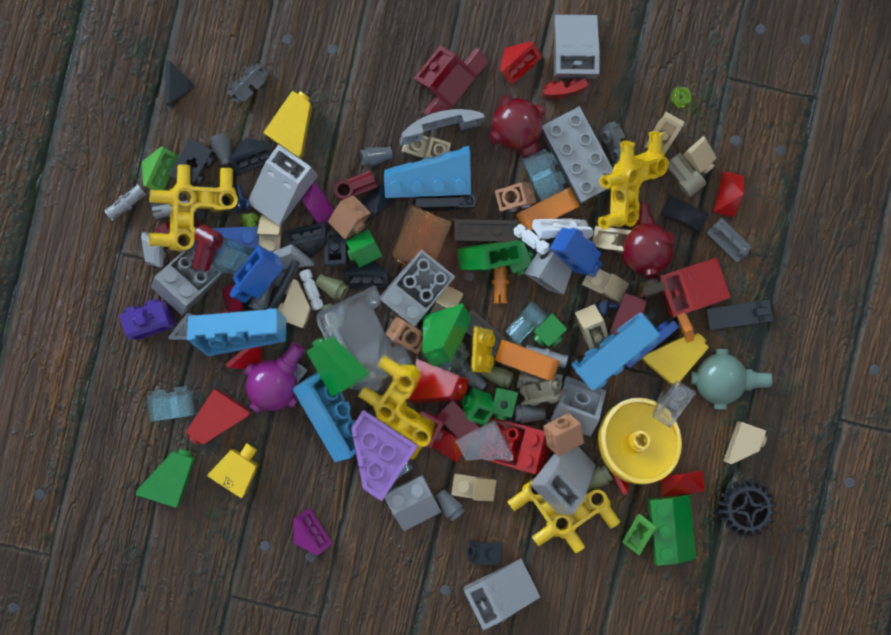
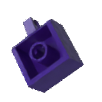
M153 299L145 302L146 306L144 307L133 306L124 309L125 313L119 315L128 340H140L177 327L170 304L162 300Z

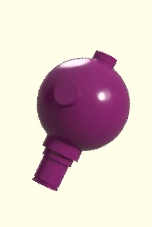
M293 342L287 352L280 355L277 360H266L257 365L250 363L244 371V374L247 375L246 392L252 402L250 404L252 410L260 413L262 410L278 411L286 406L291 408L295 406L298 398L292 388L297 386V378L294 372L297 369L298 361L306 351L300 344Z

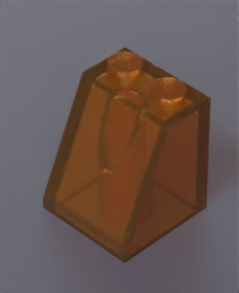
M411 206L392 254L396 258L395 262L407 266L421 249L437 261L452 227V222Z

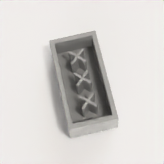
M580 106L543 125L541 134L579 204L611 189V187L608 189L602 188L599 180L601 176L612 173L613 168Z

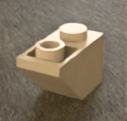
M293 279L285 292V295H287L284 303H280L278 311L286 317L287 323L305 328L312 307L300 282Z

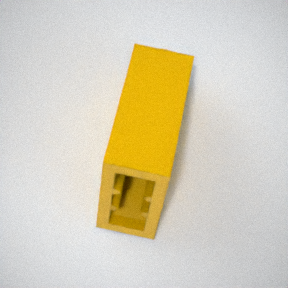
M292 91L263 133L301 160L304 154L312 105L309 102L310 98L299 91L297 94Z
M696 333L694 341L687 343L684 336L648 352L641 360L670 385L676 386L709 347L705 344L706 339Z

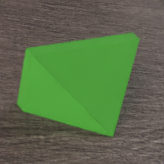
M160 147L142 161L143 185L152 190H164L170 178L169 173L180 155L164 147Z
M639 514L622 543L640 555L657 527Z

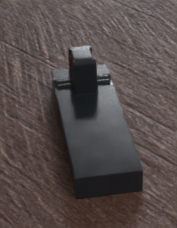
M770 300L705 309L708 330L773 321Z

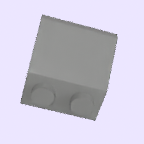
M566 376L561 389H566L567 391L556 402L551 422L570 413L581 423L582 434L591 437L600 418L606 391L603 389L597 390L596 388L592 391L586 383Z
M423 473L389 490L384 497L403 531L442 512Z

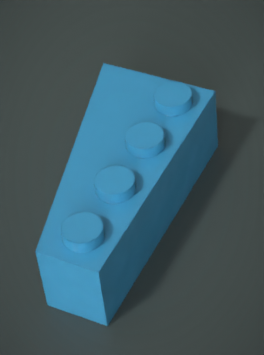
M469 146L453 152H445L432 158L427 157L418 162H410L385 169V198L471 195Z
M277 309L188 316L187 340L208 357L285 342L286 317Z
M641 312L619 327L616 336L611 334L603 339L600 348H591L587 351L583 358L584 360L580 363L578 360L571 363L575 371L592 391L595 388L597 390L602 388L607 383L606 379L612 374L614 376L619 374L624 369V364L629 360L631 362L636 360L641 355V350L646 346L647 348L653 346L658 341L657 337L660 334Z
M316 371L292 388L334 462L351 458L356 454L351 430L355 420L351 419L349 402L345 401L342 391L331 397L319 373Z

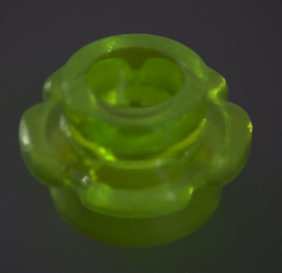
M676 87L672 91L671 101L677 107H685L686 104L691 102L692 96L688 88Z
M258 213L241 214V220H239L240 223H243V227L256 226V222L260 221Z

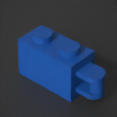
M575 227L561 228L550 247V250L575 273L586 274L590 277H595L602 266V263L598 260L601 252L595 248L596 245L583 236L581 230Z
M258 245L233 276L235 286L232 288L230 296L242 303H246L251 296L258 299L268 290L272 281L281 274L284 267L280 257Z

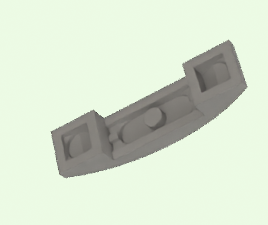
M453 109L427 115L411 124L402 133L400 145L421 141L424 131L459 123L461 130L481 126L484 114L472 110Z

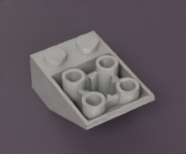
M555 15L554 79H597L599 75L597 15Z
M278 145L264 164L248 200L249 205L281 226L318 177V174L308 164Z
M192 246L180 253L154 277L151 288L183 316L229 268L230 265L216 253H214L209 271L198 270L192 267L195 254L194 247Z
M421 249L379 298L415 327L455 276Z
M579 447L559 457L554 453L530 485L558 514L572 515L585 498L596 465Z
M521 558L464 586V592L483 630L505 620L540 598Z

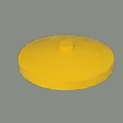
M631 398L616 404L604 416L599 428L598 443L601 456L611 472L626 482L640 485L657 482L670 474L678 463L682 448L678 424L665 407L653 400Z

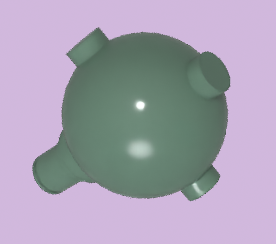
M715 349L714 355L704 359L696 372H691L690 383L691 385H696L704 399L714 404V409H727V404L739 399L744 391H751L756 388H771L772 374L756 373L752 369H745L737 358L728 355V349Z

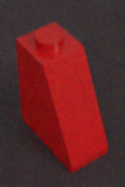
M417 359L415 366L420 370L421 377L416 388L409 398H406V401L420 404L461 400L467 391L469 379L437 366L431 367L429 363Z
M214 389L185 433L190 435L188 439L195 444H206L249 417L252 411L219 389Z

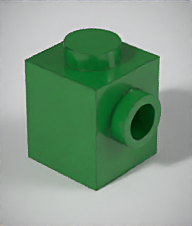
M369 229L346 241L349 247L346 252L351 262L356 260L359 268L382 257Z
M524 241L521 242L524 262L508 265L511 273H517L518 276L525 273L534 259L531 249H526Z
M550 314L533 331L535 334L533 339L541 347L544 344L546 347L550 345L555 347L563 339L561 335L567 328L553 314Z
M496 387L493 398L496 409L494 418L506 420L507 417L512 418L518 392Z
M472 388L462 400L466 419L484 426L496 410L491 394Z

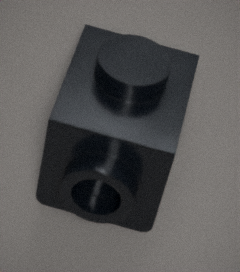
M470 540L467 549L468 561L479 565H501L503 543Z

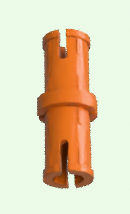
M506 265L501 268H494L492 284H494L495 304H500V295L501 303H507V284H509V280H507Z

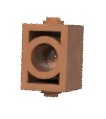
M521 182L495 190L500 211L514 212L519 208H527L532 204H536L532 183Z
M353 195L340 201L328 222L344 239H347L364 229V223L369 217L370 212Z
M396 316L385 335L390 337L392 342L400 343L401 347L405 350H411L418 354L423 346V332Z
M570 413L544 425L546 445L558 457L584 444L581 423Z

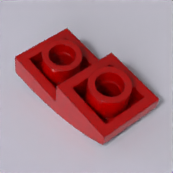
M578 78L567 83V88L562 81L558 83L552 81L544 86L545 90H543L542 96L545 99L564 98L586 90L589 85L585 78L580 81Z

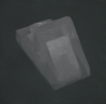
M676 380L666 394L663 392L659 394L652 415L653 418L671 428L696 393Z

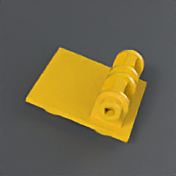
M475 327L472 344H474L472 346V371L491 373V368L494 366L492 348L495 345V335L493 330Z

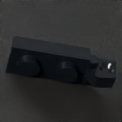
M475 194L462 195L459 198H454V195L442 196V198L421 196L420 199H416L417 212L475 209Z

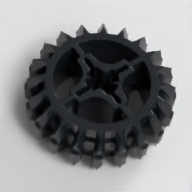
M741 479L740 486L738 482L734 481V489L729 486L726 487V490L729 492L728 495L721 493L725 501H718L719 505L724 506V508L718 510V513L725 514L720 520L727 522L725 526L727 529L733 527L732 533L737 534L740 531V536L742 537L746 536L747 531L750 537H754V530L761 535V527L768 530L767 521L774 522L770 515L777 514V511L771 510V507L777 506V503L770 502L775 496L772 493L767 494L770 489L768 487L762 488V482L758 481L755 485V480L750 479L747 484L745 479ZM748 491H755L761 497L762 502H753ZM742 493L740 495L739 503L736 505H732L735 497L738 494ZM746 503L754 506L751 507V510L749 509V512L742 510ZM763 510L760 518L753 523L755 521V514ZM732 513L742 514L744 520H746V525L737 523Z

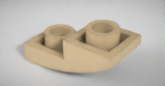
M422 136L421 141L403 145L402 152L420 158H432L449 152L451 143L434 137Z

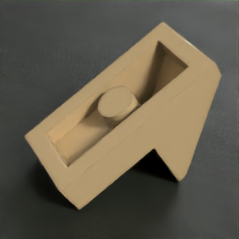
M665 112L653 130L663 133L662 151L664 155L684 124V121L668 112ZM649 139L645 145L646 148H648Z
M261 214L257 231L259 245L271 252L281 249L282 225H277Z
M595 226L592 242L596 245L595 248L612 250L622 254L623 240L632 230L617 228L604 230L599 226Z
M599 269L595 277L586 275L581 285L620 303L629 283L615 274H609Z
M447 286L435 301L430 314L458 305L464 293Z
M454 473L451 495L472 498L478 501H493L497 480Z

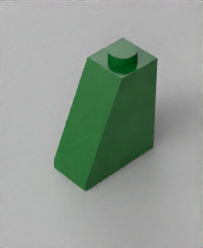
M520 240L473 245L457 249L460 270H488L524 262Z
M463 303L423 316V354L431 367L453 360L471 322V316Z
M333 336L327 340L321 337L312 343L314 347L306 351L331 397L370 376L369 371Z
M179 448V451L171 452L141 485L135 495L175 508L181 506L196 457L192 456V452L186 449Z

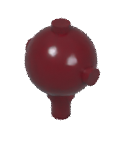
M510 94L505 95L499 99L501 105L498 106L493 114L492 132L489 134V137L495 145L500 143L508 149L518 150L520 156L526 159L530 170H538L544 166V162L539 154L537 140L542 133V116L545 115V110L540 104L535 106L526 99H512Z
M640 202L639 219L636 220L634 228L631 229L632 231L623 240L622 262L636 273L645 275L646 279H655L658 277V273L663 271L673 258L675 238L671 232L655 224V220L652 219L649 203Z

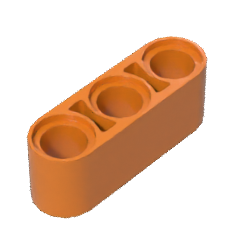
M569 187L519 212L516 216L520 224L533 231V220L557 219L580 207V204L572 188Z
M501 340L494 359L549 381L554 380L560 361L506 340Z

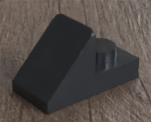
M337 231L326 232L324 266L347 265L346 239Z

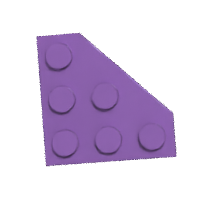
M363 410L351 428L362 485L365 491L382 501L416 450L417 445Z

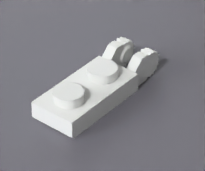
M535 219L532 224V228L539 238L543 239L556 238L562 227L578 228L583 232V236L586 239L591 238L593 235V229L588 227L586 220Z

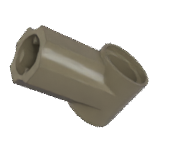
M681 153L669 161L668 170L678 181L679 188L688 198L706 186V181L697 170L692 169Z

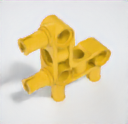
M649 132L648 150L637 156H634V142L623 141L620 143V160L613 167L612 173L601 176L599 180L602 188L608 189L611 187L610 214L598 219V225L601 229L607 230L613 226L622 227L624 225L633 227L636 224V220L639 219L640 203L638 202L640 184L645 180L656 179L664 175L669 166V161L664 157L662 151V132Z
M178 165L177 184H175L174 188L170 189V191L150 190V203H166L170 206L169 234L149 233V246L168 247L179 252L191 248L194 244L195 227H193V214L196 209L224 212L236 206L238 198L235 188L232 187L233 169H220V187L218 188L193 187L190 185V166ZM179 193H184L188 197L187 203H182L179 200ZM222 196H227L230 199L229 206L222 203ZM179 236H184L187 239L185 247L179 245Z
M384 355L377 367L393 376L394 381L385 395L382 394L381 396L365 385L358 397L374 407L376 419L417 445L416 450L410 457V459H415L420 450L430 443L437 429L436 424L432 420L420 415L408 407L406 403V398H409L419 382L421 372L414 365H399Z
M536 477L530 479L523 486L521 492L507 501L513 511H516L529 501L534 502L548 522L546 527L532 536L539 547L555 536L562 539L565 538L572 550L578 553L585 548V545L575 532L576 528L595 514H600L610 529L620 523V520L610 507L611 501L599 488L587 491L585 498L572 515L558 514L539 493L531 491L532 486L530 484ZM595 493L602 495V500L598 504H594L591 501ZM559 518L567 519V525L564 528L556 527V522Z

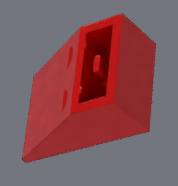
M717 258L656 278L658 283L664 281L666 290L661 291L669 318L731 298Z
M490 417L486 423L478 458L533 474H539L549 461L551 449L546 445L544 430Z

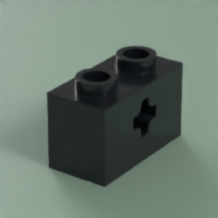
M189 138L169 176L177 180L178 165L190 166L191 162L197 163V168L190 166V185L200 187L205 179V171L207 168L210 169L215 162V152Z

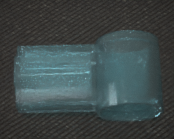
M534 301L520 313L521 316L505 331L518 344L548 316Z

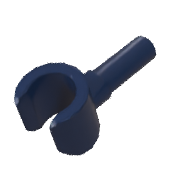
M236 185L238 195L236 213L239 214L240 208H243L247 214L249 201L244 198L241 185Z
M600 302L597 304V309L600 314L608 315L609 308L619 309L621 303Z

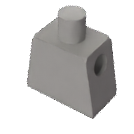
M549 249L544 255L538 252L524 274L548 291L564 295L572 269Z

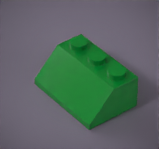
M690 494L647 498L649 522L657 527L651 536L653 562L659 566L679 564L696 559Z

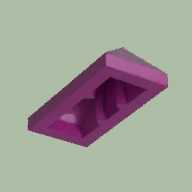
M314 181L301 199L317 223L326 222L327 225L335 210Z
M310 508L293 519L294 544L315 555L320 554L333 544Z

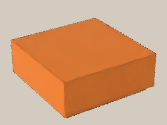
M685 313L678 314L679 327L686 342L694 341L693 328Z

